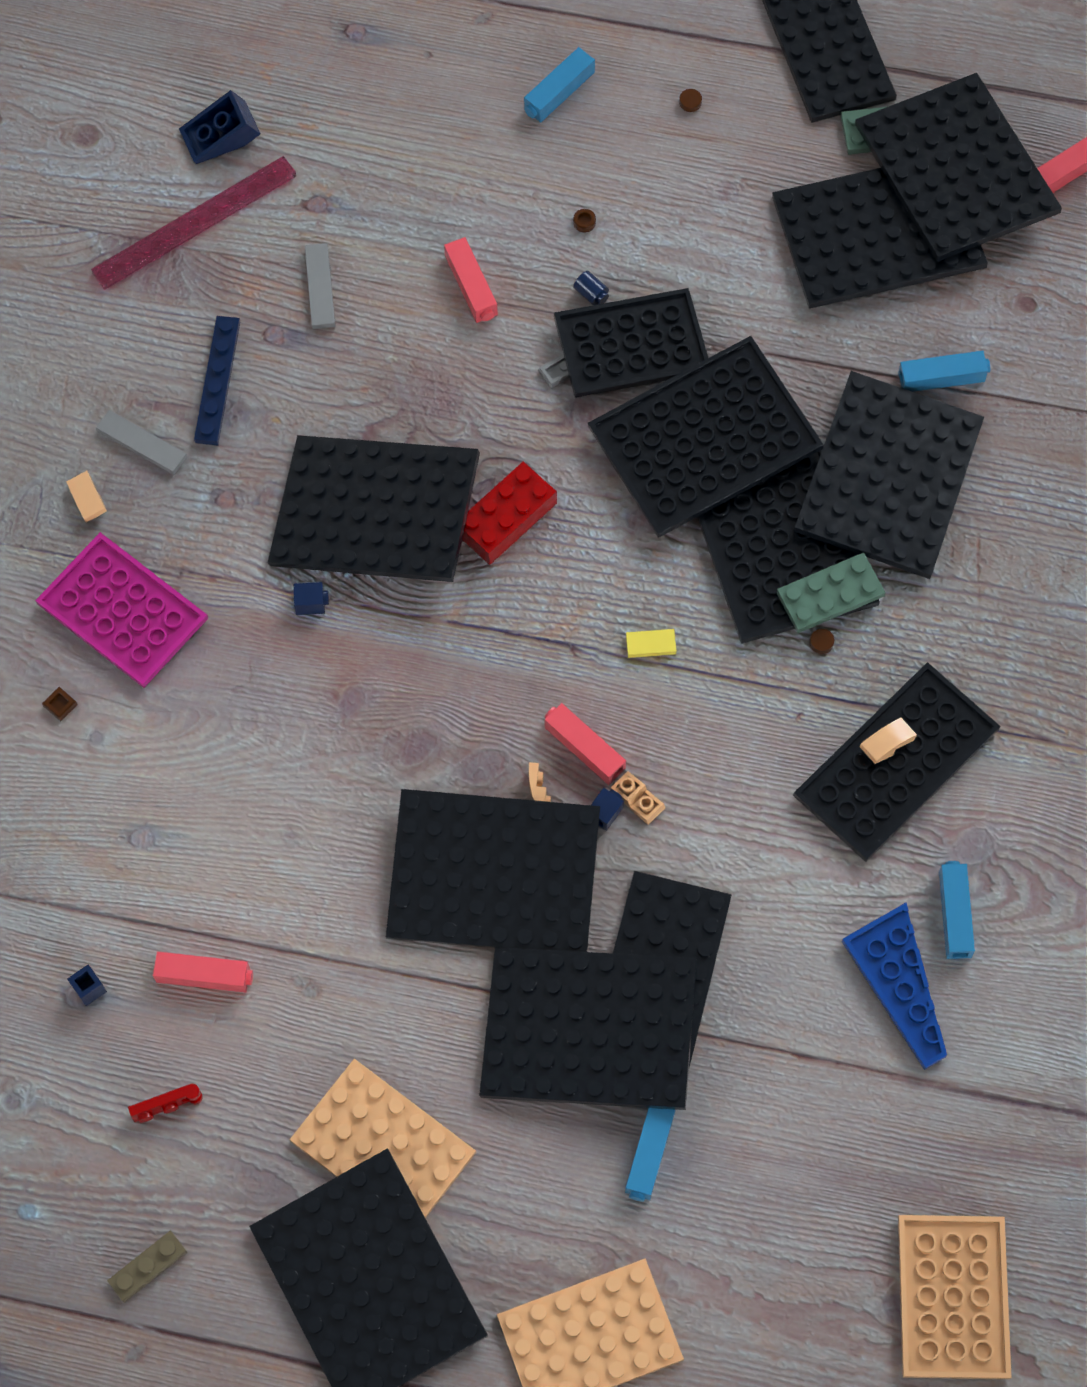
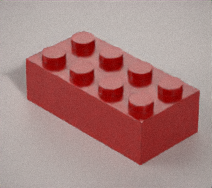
M524 461L521 462L468 511L462 540L491 565L557 504V491Z

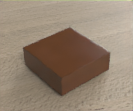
M60 687L42 703L43 707L60 722L78 705Z

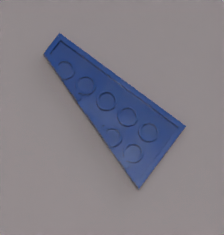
M906 902L843 938L842 943L925 1070L946 1058L947 1052L935 1015L934 1003L931 1000L920 951L917 947L914 936L915 932L910 921Z

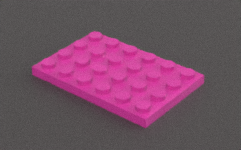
M101 532L35 600L38 606L143 688L147 686L208 619V615Z

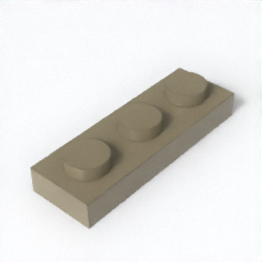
M170 1230L107 1281L125 1303L184 1256L187 1251Z

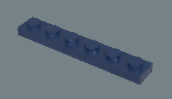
M216 317L194 436L196 444L219 445L241 323L240 318Z

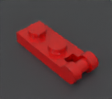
M188 1084L131 1105L128 1109L134 1122L139 1121L143 1123L152 1120L155 1114L174 1112L182 1104L188 1102L193 1105L199 1104L203 1099V1094L196 1084Z

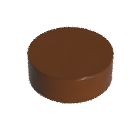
M695 89L684 90L680 94V107L687 112L697 111L702 104L700 92Z
M580 209L574 214L573 225L579 232H590L596 226V216L589 209Z
M827 629L815 630L810 637L811 649L818 654L830 652L834 646V635Z

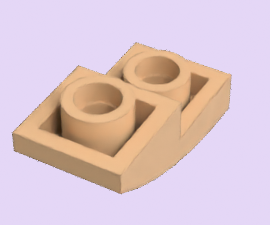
M88 471L66 481L85 522L107 512Z
M899 718L875 732L863 741L859 747L876 764L893 756L896 749L914 741L917 734L902 718Z
M529 762V787L532 800L551 802V796H547L546 787H542L544 772H539V763Z
M629 771L611 787L612 790L622 796L624 804L648 825L665 809L664 803L646 789V785Z

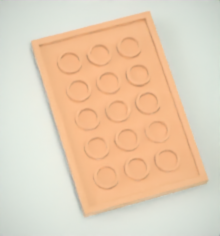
M355 1058L289 1139L290 1142L336 1177L388 1148L425 1218L476 1154L475 1149Z
M899 1215L903 1378L1010 1380L1012 1377L1005 1217Z
M646 1258L497 1314L522 1387H616L684 1361Z

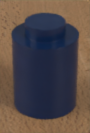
M588 270L583 272L573 285V288L592 305L603 304L609 297V288Z

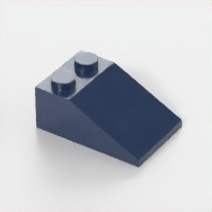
M232 90L228 91L179 128L195 164L242 148L261 134L246 101Z

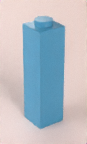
M578 47L524 97V110L526 114L541 123L595 73V59Z
M982 350L900 362L898 375L901 388L915 392L985 382L987 373H990L991 368L990 361L985 359L984 351Z
M948 861L942 864L939 870L946 959L972 958L975 946L967 864H960L959 861Z
M648 1109L625 1193L630 1194L629 1198L644 1202L645 1199H651L676 1110Z

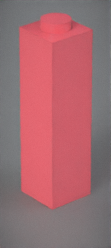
M1087 137L1037 168L1052 193L1087 172Z
M466 237L445 244L446 260L476 323L491 320L494 316L498 315L497 302Z
M561 703L557 708L552 707L546 713L545 729L606 784L610 785L626 769V760L564 704Z
M157 951L153 977L156 983L246 993L247 985H252L253 970H250L247 961Z

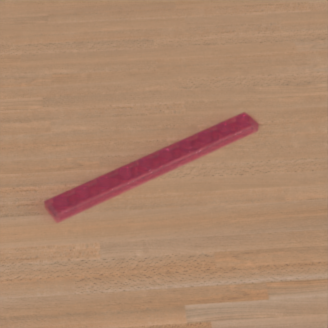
M284 156L280 157L91 269L92 274L102 288L106 290L297 177L296 171Z

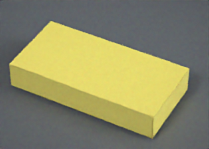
M674 629L626 632L628 658L676 654Z

